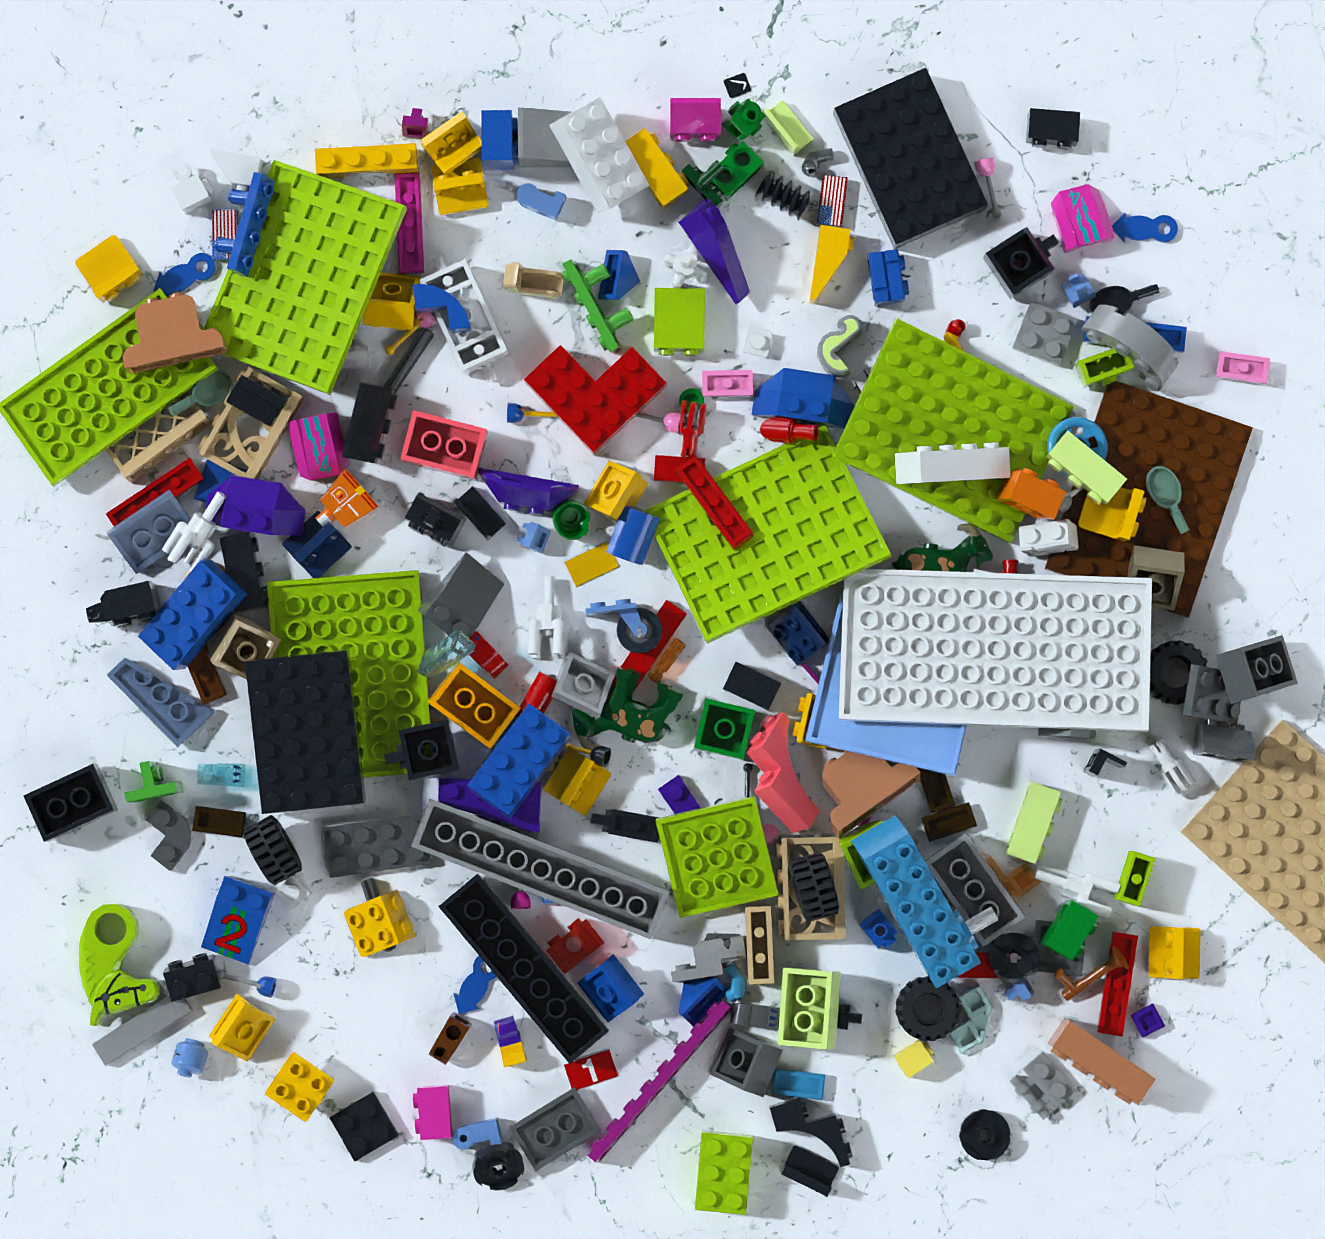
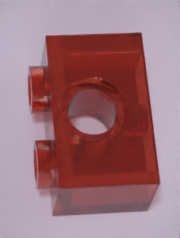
M578 918L567 927L570 931L566 935L561 937L560 934H557L547 942L550 947L546 952L564 975L605 943L587 918L583 921ZM571 937H577L581 941V948L576 952L570 951L567 948V940Z

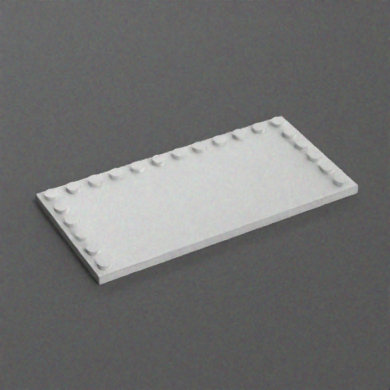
M865 569L844 579L839 720L1148 732L1152 578Z

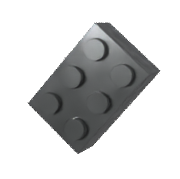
M1283 635L1216 655L1218 669L1222 674L1226 694L1231 704L1298 684Z

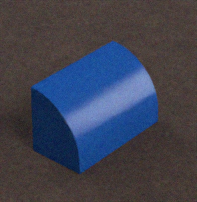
M625 505L606 552L623 560L643 565L660 518L637 507Z

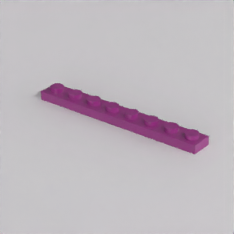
M722 1000L720 1004L715 1002L709 1008L707 1019L703 1023L699 1021L691 1029L690 1033L692 1036L687 1042L682 1040L673 1051L675 1053L674 1057L670 1061L665 1060L656 1071L659 1074L653 1081L649 1079L643 1084L639 1090L642 1094L636 1100L632 1098L623 1108L625 1113L619 1120L615 1118L606 1128L608 1133L603 1139L598 1137L589 1147L591 1152L588 1157L595 1163H600L729 1014L732 1007Z

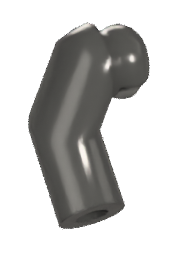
M832 148L809 152L802 163V172L808 177L814 176L821 162L834 160Z

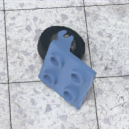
M631 599L616 600V605L606 606L605 602L590 603V608L585 609L587 617L618 613L621 618L617 624V637L621 645L630 652L638 654L649 652L661 640L662 624L658 616L649 609L637 608L636 603H631Z

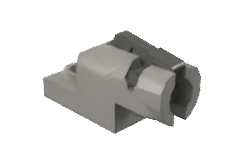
M707 933L704 941H700L693 947L696 967L691 968L690 963L676 965V971H671L672 982L722 975L721 964L725 963L727 966L734 962L745 960L746 953L743 935Z

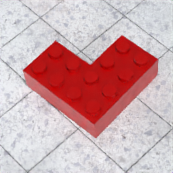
M561 345L524 378L525 384L593 455L599 452L667 387V382L633 347L622 355L596 381Z

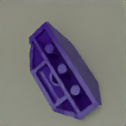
M479 468L478 470L480 477L499 504L504 505L503 509L518 511L520 507L529 509V514L543 516L544 512L550 513L558 505L579 492L578 484Z
M232 475L207 495L206 509L218 491L226 495L225 500L211 520L217 526L266 535H303L306 510L283 483Z

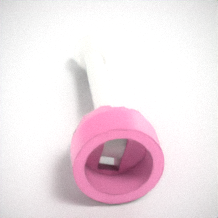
M762 824L767 844L775 843L780 836L814 835L815 837H820L822 835L820 827L792 833L791 831H779L772 824Z

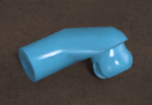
M733 963L724 969L732 981L731 989L726 991V997L730 1002L741 1000L746 987L744 976L737 965Z

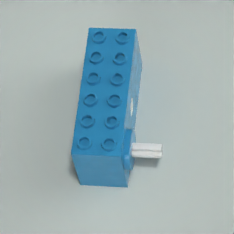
M896 815L851 841L920 965L936 988L981 963L974 951L979 946L973 934L998 921L996 914L989 907L964 921L958 910L953 912L912 837Z

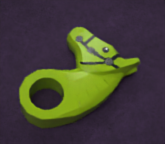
M103 904L92 911L80 937L79 972L82 986L92 1006L90 1026H98L103 1015L119 1013L157 1000L160 995L161 989L155 979H138L121 969L129 950L139 935L138 919L131 909L121 904ZM110 913L121 916L127 928L124 938L117 944H108L103 941L98 931L100 921Z

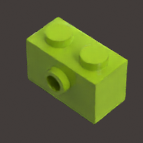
M1114 348L1078 360L1075 364L1083 388L1102 382L1103 386L1117 381V376L1129 373L1135 368L1129 357L1120 355Z

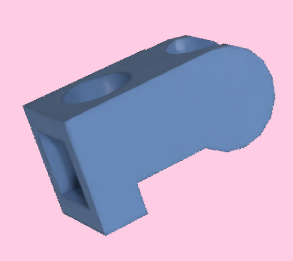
M530 183L521 185L517 190L518 202L522 207L557 221L566 201V194L556 191L553 197L538 191L536 186Z
M497 1117L458 1127L452 1136L453 1144L461 1150L468 1149L474 1143L490 1140L491 1145L503 1143Z

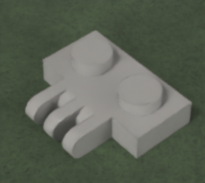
M1039 728L1038 736L1094 739L1096 731L1088 729Z

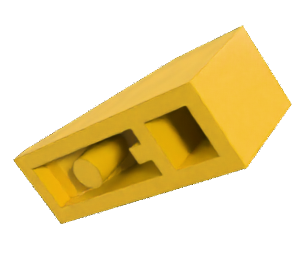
M820 226L809 303L814 304L846 259L847 252L853 251L854 237L850 236L851 229Z

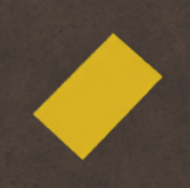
M608 542L564 562L576 587L619 567L615 556L606 552L609 545Z

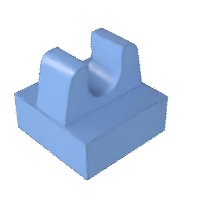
M1076 273L1068 277V281L1061 285L1063 293L1073 308L1096 297L1094 289L1084 274L1078 275Z
M530 522V524L524 523L522 527L527 529L524 538L518 537L517 541L522 546L542 554L551 530L534 522Z
M1027 978L1024 982L1012 983L1013 985L1004 991L1008 1000L1020 995L1023 1002L1035 993Z

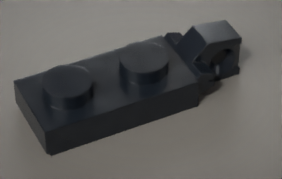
M606 809L605 815L595 813L591 815L590 823L603 825L602 832L656 843L659 840L656 818L660 817L616 809Z

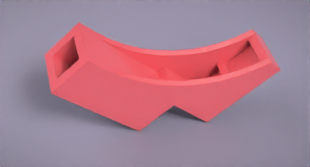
M784 712L773 716L768 715L762 720L761 728L751 738V744L745 752L763 771L754 792L792 833H796L810 828L820 810L807 796L793 770L787 738L789 718Z

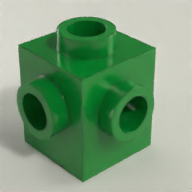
M748 98L741 103L736 101L727 110L729 115L721 125L739 142L749 135L754 136L762 128L760 123L766 116L761 111L760 106Z

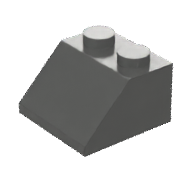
M729 1027L710 1075L741 1090L764 1097L783 1050Z

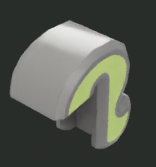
M846 315L839 319L837 328L841 329V331L825 334L817 346V359L822 368L828 374L835 377L844 378L851 373L836 354L861 335V320L853 315Z

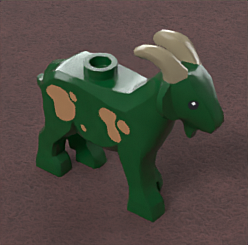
M963 523L957 526V531H966L970 535L954 549L940 550L937 544L923 543V548L914 547L902 551L898 560L892 562V566L895 570L965 572L971 557L976 559V567L979 568L981 563L991 561L993 554L980 531L972 524Z
M617 666L615 689L611 697L604 703L598 718L577 708L572 710L577 738L581 746L589 750L599 746V744L591 742L589 738L610 729L621 733V738L631 743H635L636 740L643 743L659 741L665 734H671L670 726L664 722L667 716L675 710L684 693L673 690L672 685L658 680V700L651 706L632 700L633 692L641 677V673L631 668L625 670Z

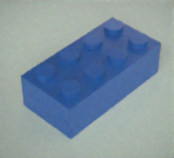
M200 560L140 632L138 637L172 670H184L245 598L247 593L214 561Z
M528 704L468 783V789L510 820L571 739L570 733L531 704Z

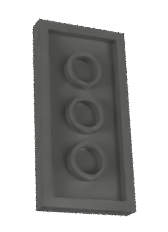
M424 813L324 827L330 878L431 864L429 853L411 847Z

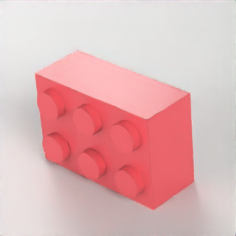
M413 410L400 459L403 463L476 481L488 431L482 427Z

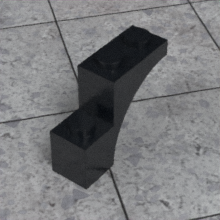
M798 1097L769 1106L776 1132L791 1130L811 1134L822 1140L833 1151L840 1167L850 1165L849 1158H852L853 1154L849 1142L844 1144L842 1133H846L842 1118L837 1119L835 1113L805 1121V1118L809 1117L805 1102L800 1103Z

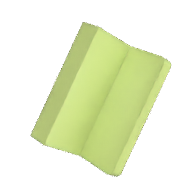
M783 100L769 110L767 108L763 112L766 116L764 120L793 156L813 142L812 136Z

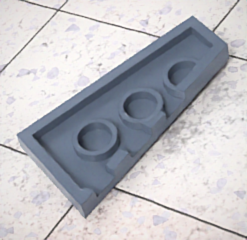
M124 658L107 674V677L177 748L214 714V711L204 707L193 698L178 691L170 684L163 682L127 658Z

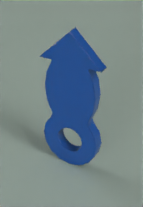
M1125 212L1112 225L1113 232L1124 243L1125 237L1136 241L1153 238L1158 242L1166 243L1173 240L1178 231L1176 221L1168 215H1160L1155 219L1141 215L1126 218ZM1161 223L1169 226L1170 231L1168 234L1163 235L1158 231V226Z
M206 253L195 254L187 264L176 265L170 268L164 275L160 271L153 291L155 292L161 288L164 294L170 297L171 292L183 291L190 287L195 280H208L215 273V261ZM200 261H204L208 265L207 270L202 273L196 270V265Z
M480 956L474 960L473 973L463 981L459 996L454 994L458 1014L480 1009L474 1005L484 997L488 989V982L496 978L492 971L484 973L481 970L483 960Z

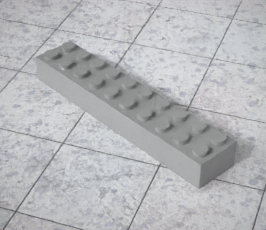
M430 798L411 844L413 848L648 939H652L669 895L667 890Z

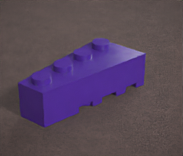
M439 778L438 802L458 810L540 833L542 782L536 784L509 820L468 789L467 785L471 779Z

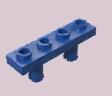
M257 172L253 173L249 191L231 189L228 194V201L230 203L244 206L235 239L217 237L214 245L216 251L231 254L227 269L245 277H248L253 266V257L257 244L260 241L261 229L267 216V208L275 183L271 178Z

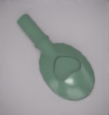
M216 371L203 381H198L193 386L192 395L186 396L185 399L169 407V413L174 417L195 404L210 407L222 403L233 389L234 384L231 376L223 371Z
M1156 466L1152 468L1146 476V489L1150 498L1159 507L1169 510L1180 534L1189 531L1190 529L1181 513V509L1178 507L1182 491L1177 477L1166 467Z

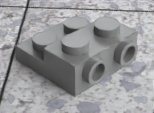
M569 652L561 664L552 697L598 718L602 712L615 673L602 665H597L585 659L580 654Z

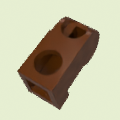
M452 1012L428 1055L446 1065L459 1047L472 1023Z

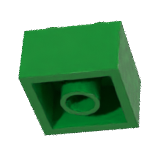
M706 698L694 749L744 760L755 710Z
M1065 900L1040 944L1066 960H1073L1075 957L1079 958L1086 947L1083 944L1084 940L1088 935L1092 936L1099 925L1096 922L1098 915L1073 900Z

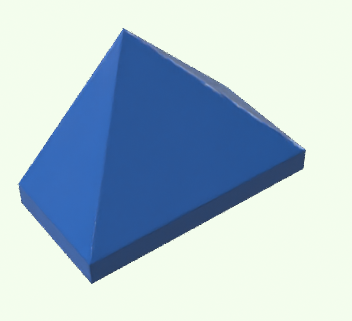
M606 250L604 264L610 273V277L601 281L598 299L620 300L640 282V279L627 251Z
M715 976L684 981L679 1007L680 1015L694 1027L706 1016L709 1008L726 995L728 989Z

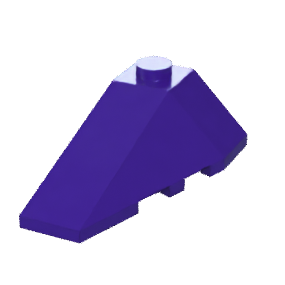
M704 199L678 223L737 305L750 293L724 218L711 199Z

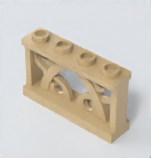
M249 366L247 371L242 370L240 375L254 382L262 383L270 391L272 387L289 397L282 409L279 410L276 420L271 426L262 423L269 434L267 437L252 436L241 443L237 430V417L245 413L226 402L228 394L224 401L226 406L222 414L218 413L211 424V427H213L209 437L207 435L203 437L198 448L201 449L199 454L232 474L259 479L285 434L288 422L293 420L304 398L302 395ZM226 424L228 425V432H229V434H228V433H222V431H223V429L225 428ZM219 440H224L226 446L222 450H229L234 447L235 451L227 457H219L215 453L214 447ZM252 442L259 444V450L256 452L251 450V446L247 449V452L244 449ZM239 456L249 468L245 473L228 462Z
M838 837L781 838V843H776L777 859H782V869H777V884H782V894L778 895V910H783V920H778L779 935H784V941L846 939L844 853L839 844L842 837L839 839ZM832 843V850L822 854L825 856L831 869L839 902L838 914L811 921L810 926L805 931L798 932L791 925L793 916L799 915L801 917L800 924L804 923L806 919L802 915L792 878L788 883V867L791 861L790 851L795 846H802L811 855L814 852L809 844ZM788 895L790 896L792 901L797 905V907L791 909L790 911ZM816 921L834 926L833 933H812Z

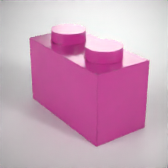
M449 1084L418 1087L417 1093H413L414 1109L418 1108L419 1119H415V1133L420 1134V1140L451 1138L453 1133Z

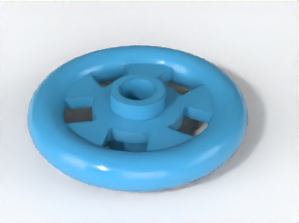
M1072 417L1065 419L1057 424L1049 435L1047 443L1048 453L1057 444L1060 436H1063L1067 431L1072 433L1073 427L1083 428V435L1077 434L1074 436L1089 448L1090 443L1087 438L1094 436L1098 447L1091 450L1103 460L1106 459L1108 451L1106 436L1095 422L1087 418Z

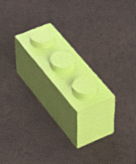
M1069 431L1061 437L1046 456L1049 459L1048 464L1057 472L1062 470L1069 476L1068 481L1077 488L1082 486L1089 492L1087 496L1098 505L1100 503L1107 504L1127 480V478Z
M1029 782L1004 854L1031 864H1036L1037 860H1042L1046 849L1042 845L1045 836L1050 837L1054 827V822H1051L1053 813L1059 812L1063 801L1062 798H1059L1060 791L1035 782Z

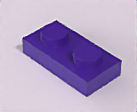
M679 775L658 788V791L674 814L701 808Z

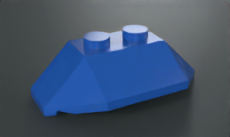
M783 368L755 390L751 415L766 418H794L799 423L819 426L826 425V427L845 429L855 404L834 375Z

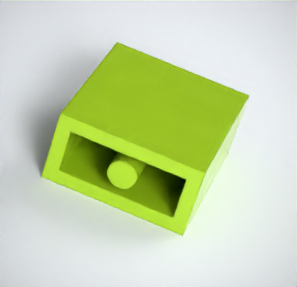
M655 288L654 351H659L658 355L672 356L674 352H684V356H699V352H704L705 289Z

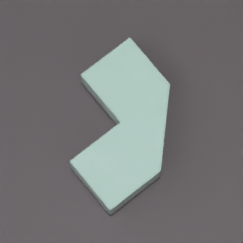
M980 984L958 996L969 1020L956 1026L949 1035L960 1054L982 1043L984 1040L992 1005Z

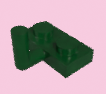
M718 161L705 173L697 166L693 168L690 164L681 170L689 184L703 199H711L717 208L723 205L722 192L714 184L709 186V183L724 170V167Z

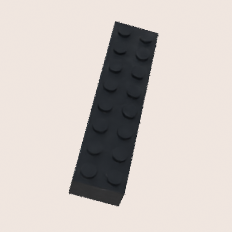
M479 873L438 906L569 1064L609 1032L610 1029Z

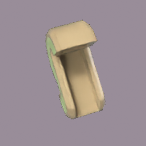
M511 262L505 266L503 287L505 290L516 294L558 299L562 295L564 276L557 271L525 268L520 263Z

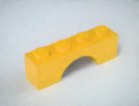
M416 143L315 149L316 174L328 179L345 178L346 176L359 173H387L394 175L397 173L419 172Z

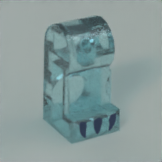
M197 764V784L245 787V764Z

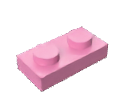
M1220 351L1218 353L1215 377L1266 384L1270 358Z
M753 370L702 371L703 397L753 396Z

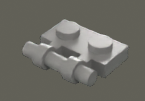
M1042 1052L1022 1068L1029 1076L1027 1079L1022 1081L1018 1075H1015L1010 1080L1016 1088L1014 1091L1019 1096L1022 1095L1031 1105L1030 1109L1033 1113H1038L1043 1120L1051 1114L1045 1107L1049 1101L1058 1108L1076 1092ZM1034 1083L1044 1093L1039 1099L1029 1089Z

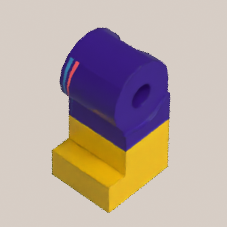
M514 1015L495 1020L494 1026L503 1066L508 1067L526 1062L527 1057Z

